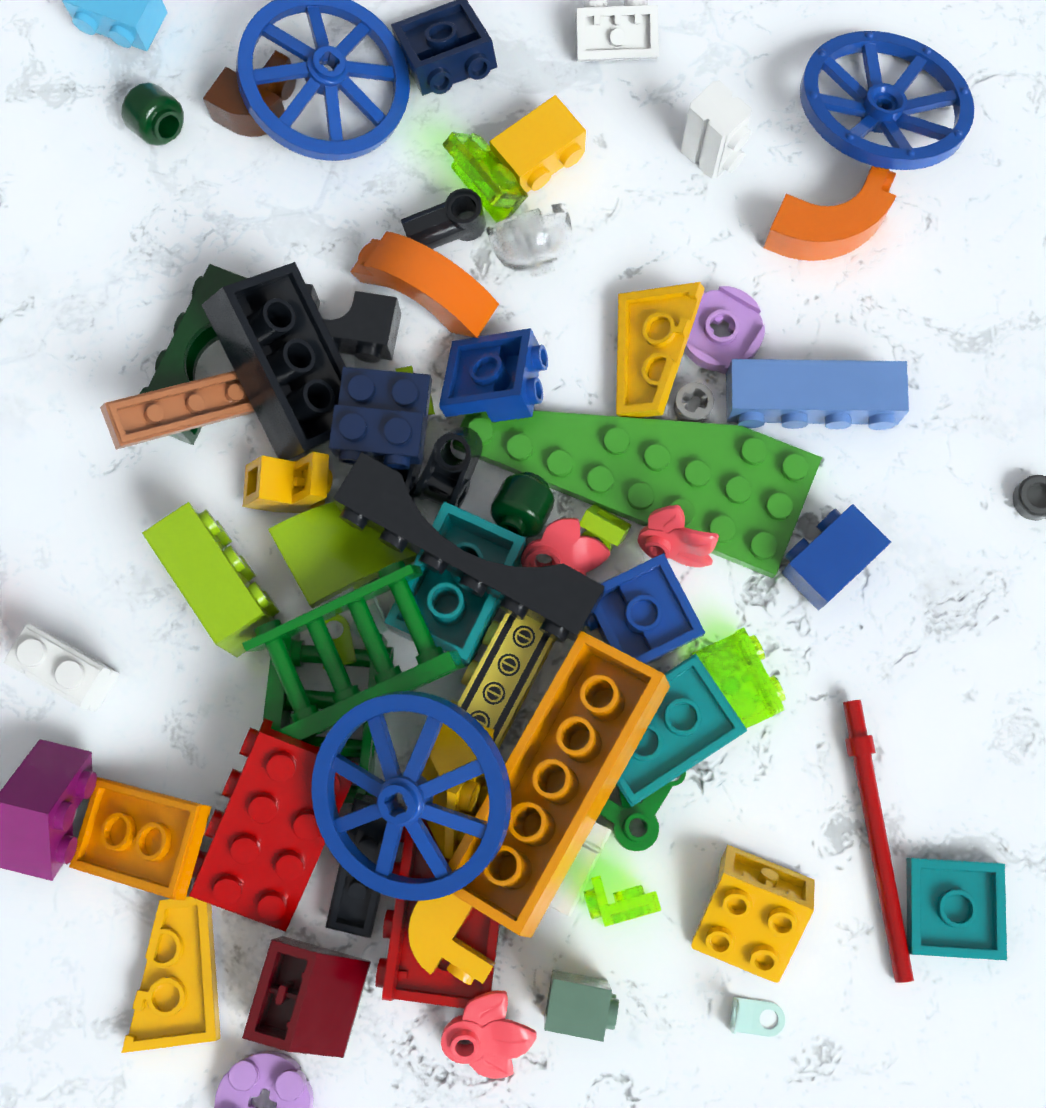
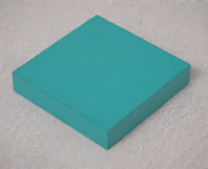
M906 858L907 945L909 954L1007 961L1005 864Z

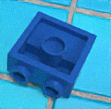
M531 328L452 341L439 403L444 416L451 417L486 412L491 422L532 417L534 404H541L543 401V387L538 377L539 371H545L548 368V355L545 346L539 345Z
M664 553L601 583L605 586L603 596L586 625L590 632L598 629L604 643L647 665L705 634Z

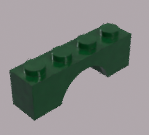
M212 264L208 265L204 275L199 276L193 285L192 299L186 312H182L175 321L174 336L168 348L162 350L157 357L155 374L149 386L144 387L140 394L195 381L196 366L201 355L211 344L219 340L202 304L222 287L247 279L246 277ZM202 427L169 436L194 445Z

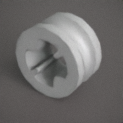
M687 383L677 392L674 402L675 415L680 421L705 422L713 409V393L702 383ZM693 396H698L701 398L700 406L705 405V409L698 407L695 412H690L686 409L688 403H683L682 400L690 401Z

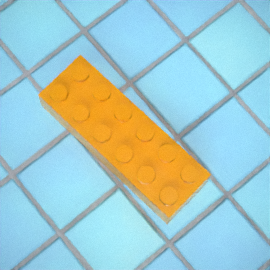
M583 631L580 632L505 763L512 797L510 822L503 844L488 867L471 883L452 893L454 896L515 934L532 938L670 688L664 673ZM489 795L486 796L475 818L487 822ZM465 833L448 863L452 871L464 865L471 858L480 845L481 838Z

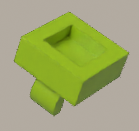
M594 504L585 511L580 521V526L586 529L580 536L599 538L611 552L613 545L618 547L624 541L632 524Z

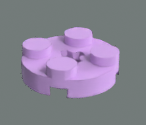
M719 286L718 290H710L706 293L704 290L684 350L689 359L704 369L718 371L722 374H726L731 359H753L765 335V324L763 325V320L760 316L761 310L757 302L744 291L730 286ZM722 321H726L729 323L728 331L731 335L728 337H718L713 334L714 330L710 325L712 323L719 325Z
M260 1051L235 1063L223 1076L216 1092L214 1108H257L252 1105V1098L258 1097L262 1089L270 1091L269 1099L276 1102V1108H313V1090L310 1082H307L305 1074L299 1069L301 1066L293 1058L276 1051Z

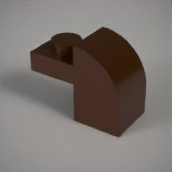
M275 50L263 68L291 64L289 57ZM225 67L203 97L212 120L242 136L258 137L267 135L252 118L243 102L237 83L236 72ZM296 79L257 85L264 102L278 118L285 111L282 101L287 100L292 95Z

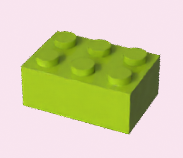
M187 502L142 532L214 643L238 658L246 652L242 643L256 637L254 629L267 622L276 620L274 616L280 612L278 607L265 590L263 591L256 582H250V580L256 577L255 573L242 555L239 556L231 545L227 547L232 542V539L218 520L215 521L207 509L200 513Z

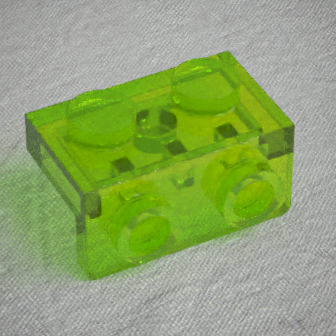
M452 132L442 144L454 159L451 168L468 189L473 190L479 195L482 206L496 223L505 224L529 195L517 182L515 175L495 156L489 144L482 137L475 133Z

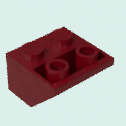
M285 936L272 939L242 1038L287 1052L344 1058L371 961Z

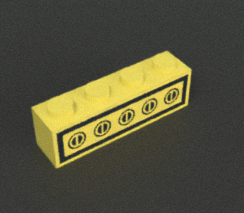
M505 613L501 623L493 620L482 641V644L488 646L480 662L473 659L467 667L461 680V684L465 685L466 688L459 701L457 702L453 699L450 701L468 712L482 726L494 729L493 741L498 750L556 641L539 630L542 623L527 615L523 620H520Z

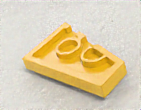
M701 282L618 294L617 416L641 418L663 415L705 290Z
M190 896L186 897L185 901L173 899L159 900L145 956L147 962L140 989L136 992L132 1008L135 1010L129 1034L125 1036L121 1053L212 1042L221 1038L212 906Z

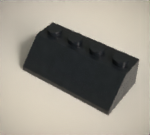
M293 262L222 287L205 301L202 307L277 457L290 460L329 442L334 405H338L342 370L346 366L296 263Z

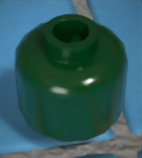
M149 82L139 84L132 88L124 98L121 109L123 121L132 132L147 144L155 146L165 145L180 134L184 123L182 106L159 85Z
M530 472L508 476L502 482L491 504L490 514L494 522L498 526L524 538L537 536L543 530L554 506L555 499L548 483L539 475Z

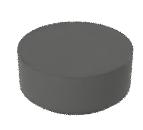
M1044 475L1027 477L1016 486L1013 492L1014 507L1026 519L1034 521L1046 519V476Z

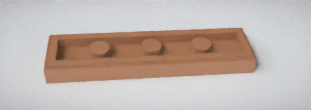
M235 371L106 402L100 407L116 450L255 412Z

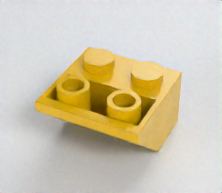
M443 723L421 776L428 781L477 758L468 744L454 730ZM483 726L493 739L494 729ZM484 773L434 795L432 803L475 817L488 795ZM426 820L443 856L451 859L465 833Z

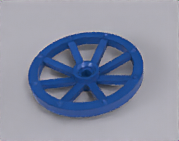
M273 0L253 16L244 30L239 44L236 60L237 83L248 112L260 128L273 140L300 155L319 160L341 161L368 154L381 146L393 134L406 110L410 92V78L403 51L387 26L368 9L352 0ZM306 13L315 49L273 24L285 17ZM321 13L340 17L356 25V27L336 47L330 46ZM368 35L383 53L388 66L347 61L346 57ZM263 36L305 62L253 70V52L259 39ZM323 65L330 66L333 69V71H328V68L324 67ZM349 77L392 82L393 97L387 115ZM305 78L306 84L280 118L269 109L257 88V85ZM341 90L376 127L359 137L343 140L338 91ZM316 93L324 95L329 141L309 137L291 128L292 124Z
M858 31L830 39L812 54L800 83L802 108L816 132L843 154L875 167L892 170H916L936 165L948 159L960 148L973 124L974 100L969 86L960 72L946 58L932 48L898 34L880 31ZM862 53L868 91L835 60L849 54ZM877 53L896 56L911 62L894 85L882 83ZM823 70L854 100L821 94L818 86L820 72ZM922 70L933 76L945 89V92L907 100L904 94ZM953 105L955 115L954 127L951 129L910 115ZM829 111L861 117V121L851 130H848ZM899 128L939 141L927 146L912 148ZM871 131L874 133H884L892 147L879 145L863 138Z
M400 691L383 694L355 706L344 714L333 725L323 740L316 756L312 774V803L316 822L327 847L335 859L352 877L370 889L389 897L410 901H425L450 895L471 883L488 867L497 855L506 837L511 816L512 797L507 768L500 751L489 733L473 716L458 705L444 698L423 692ZM405 711L428 716L404 772L400 770L384 713ZM366 721L370 728L385 781L341 755L348 739ZM444 723L468 744L477 759L427 781L421 774ZM335 773L340 774L377 797L376 803L339 816L334 792ZM484 773L489 795L488 822L432 803L434 795ZM398 793L403 795L402 798L407 808L398 802ZM383 817L387 823L376 865L356 847L346 831ZM422 819L481 838V843L464 865L452 871ZM404 826L435 877L410 878L392 873Z

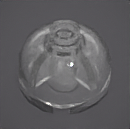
M566 203L551 205L553 211L543 214L537 208L494 223L495 227H487L486 230L490 244L500 262L505 267L514 271H529L531 278L555 271L553 263L566 256L573 238L572 223Z

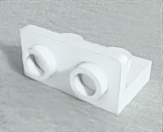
M588 0L584 2V8L576 9L577 62L657 59L659 57L658 5H648V0H624V6L608 7L607 0Z

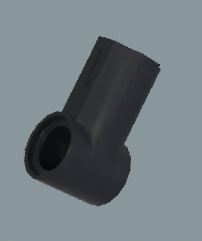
M466 188L457 189L450 193L444 203L401 219L406 236L431 249L457 239L462 241L475 240L482 235L486 227L481 198L476 192ZM464 211L474 212L473 216L468 219L457 218Z

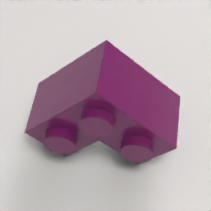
M39 739L0 791V868L53 881L63 864L71 862L77 848V837L73 836V820L76 809L83 799L91 797L97 781L96 772H92L91 751Z

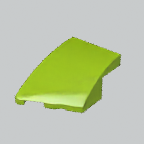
M335 502L297 514L268 529L312 609L351 587L356 590L379 577L378 571L392 563L403 561L405 566L413 563L417 553L406 547L402 553L395 551L378 539L381 533L367 525L363 531L352 527L339 517L341 511Z

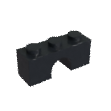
M306 284L319 310L320 300L312 284ZM355 291L352 306L344 316L334 320L323 319L339 353L352 354L359 360L370 363H377L380 359L392 361L401 319V310L397 297Z

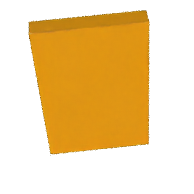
M97 777L96 786L89 799L77 839L76 852L69 868L173 900L185 901L212 806Z

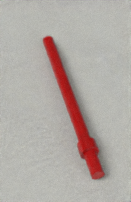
M861 699L843 702L849 738L845 739L848 757H853L894 980L895 983L914 981L871 755L876 753L873 735H868Z

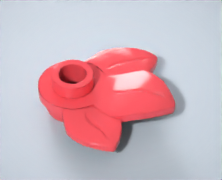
M671 505L656 509L650 513L648 524L641 529L637 541L641 549L651 558L664 553L667 559H672L682 565L705 567L713 563L712 558L708 554L714 550L719 535L684 527L685 516L682 508L679 505Z
M562 518L550 523L546 527L541 539H536L525 547L521 557L522 567H545L565 564L587 576V572L600 566L609 558L610 550L597 538L580 536L579 519ZM546 554L552 560L548 563H541L537 560L536 556Z
M491 991L469 1000L464 1008L463 1015L455 1017L445 1026L441 1036V1047L444 1054L450 1060L460 1064H469L479 1075L499 1079L513 1075L512 1058H518L531 1048L536 1040L537 1032L526 1025L505 1019L508 1006L507 992ZM465 1039L471 1041L472 1043L460 1044L458 1042L460 1040Z

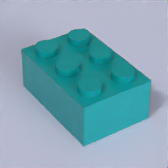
M445 501L432 524L440 535L463 551L490 562L519 567L521 557L526 547V538ZM417 554L413 565L420 566L423 575L409 581L408 584L436 647H442L444 653L457 650L464 666L468 667L477 655L483 638L498 611L501 600L486 592L482 598L470 593L458 584L461 578L447 570L442 575L429 570L418 562L421 556ZM394 601L384 623L391 632L413 642L396 601Z

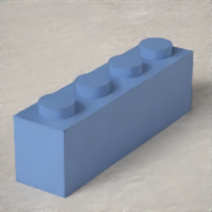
M731 359L726 372L727 423H738V426L746 428H758L763 426L764 423H781L782 427L787 429H799L806 427L808 424H825V427L828 429H845L852 424H868L870 429L886 430L898 425L909 412L907 361Z

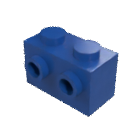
M854 504L842 514L835 508L816 526L822 532L811 543L803 538L785 555L790 563L781 573L818 611L892 543Z

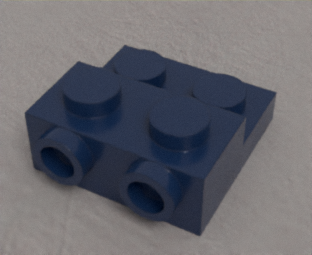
M454 0L391 24L393 35L403 51L410 74L422 96L432 92L444 94L450 90L453 84L468 78L474 80L483 79L489 74L490 70L498 67L492 39L467 0Z
M343 367L338 405H334L329 449L335 457H339V462L354 465L362 452L377 461H383L384 465L392 469L406 470L410 469V464L422 465L432 386L431 375Z

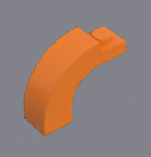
M871 166L861 191L851 200L835 206H819L786 194L763 248L788 258L807 261L833 259L854 251L867 242L883 223L896 198V195L889 193L896 173L889 169Z
M386 231L381 240L372 239L370 243L365 245L358 255V261L350 271L362 283L388 287L410 297L431 312L451 333L478 338L499 305L479 282L451 260L420 242L393 232Z

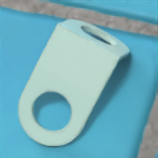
M375 597L373 598L374 603L369 605L368 608L375 620L379 633L382 634L389 629L384 623L386 616ZM352 619V630L355 633V635L361 638L358 629L355 625V622Z
M733 997L730 1032L732 1034L739 1032L772 1037L778 1035L783 1030L785 1014L777 1004ZM765 1010H773L778 1016V1023L772 1029H766L760 1023V1015Z

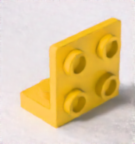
M727 844L720 861L717 885L692 938L691 947L701 953L778 983L814 912L815 880Z

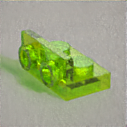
M744 627L722 640L691 653L690 657L696 653L746 729L785 710L782 701L786 700L784 690L774 675L768 676L761 662L765 659L764 650L755 635L749 636Z
M600 875L590 878L591 889L583 892L591 920L600 918L603 927L662 911L656 891L645 894L643 885L614 892L615 903L608 904Z

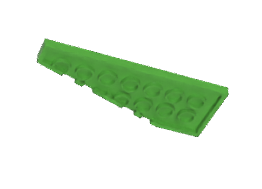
M533 410L532 417L491 422L486 412L465 414L460 427L471 428L481 438L483 448L480 460L514 474L530 472L539 475L553 490L590 505L595 504L610 513L642 526H647L649 515L654 510L665 506L679 505L685 516L684 527L719 535L717 544L711 554L770 578H774L778 572L822 460L820 456L744 426ZM453 440V449L466 454L463 444L458 440Z

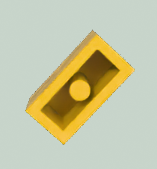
M554 95L489 141L491 163L516 193L522 197L530 190H539L550 180L551 175L563 167L569 168L581 159L585 152L586 130L560 99Z

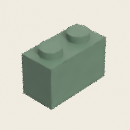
M552 970L544 1016V1031L604 1042L606 1029L615 1030L619 1008V999H616V994L612 993L608 980Z

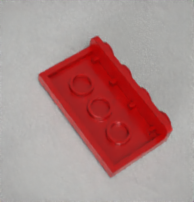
M264 718L259 731L250 727L239 754L247 757L242 771L232 768L221 794L230 798L225 811L215 809L204 836L212 838L207 852L199 850L192 878H195L189 896L286 932L325 845L316 822L312 803V774L320 748L271 729L273 721ZM335 773L334 792L339 814L352 782Z
M422 819V821L424 822V824H425V826L427 827L428 831L430 832L431 836L433 837L435 843L437 844V842H436V840H435V838H434V836H433V834H432V832H431V830H430V828H429V826H428V824H427V821H426L425 819ZM404 826L400 843H404L401 862L395 861L392 873L410 878L435 877ZM444 857L447 863H449L451 859ZM396 898L394 910H386L383 925V938L390 939L387 958L379 959L375 986L383 988L382 1000L393 1001L397 999L464 1009L467 1002L475 996L492 991L495 964L483 984L474 979L471 985L464 983L449 973L446 969L450 962L443 958L432 974L423 969L413 955L408 934L410 917L418 901ZM473 907L455 937L495 962L500 924Z

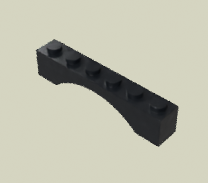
M362 452L333 497L335 504L341 511L339 517L352 527L363 531L367 525L381 533L378 539L395 551L402 553L406 547L420 555L421 557L418 562L439 575H442L447 570L461 578L458 584L470 593L482 598L486 592L501 600L499 607L511 616L523 620L527 615L542 623L539 630L558 642L564 643L566 638L574 642L576 641L603 596L605 586L565 564L545 567H513L486 561L463 551L440 535L423 517L409 495L403 477L399 472Z

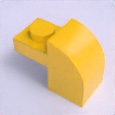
M313 451L297 461L263 455L256 458L245 466L242 507L277 513H302L324 505L325 498H327L333 481L332 471L329 469V454Z
M453 894L417 902L409 922L410 947L417 962L429 974L436 970L443 958L450 962L446 970L459 980L471 985L474 979L483 984L495 962L455 937L473 907Z

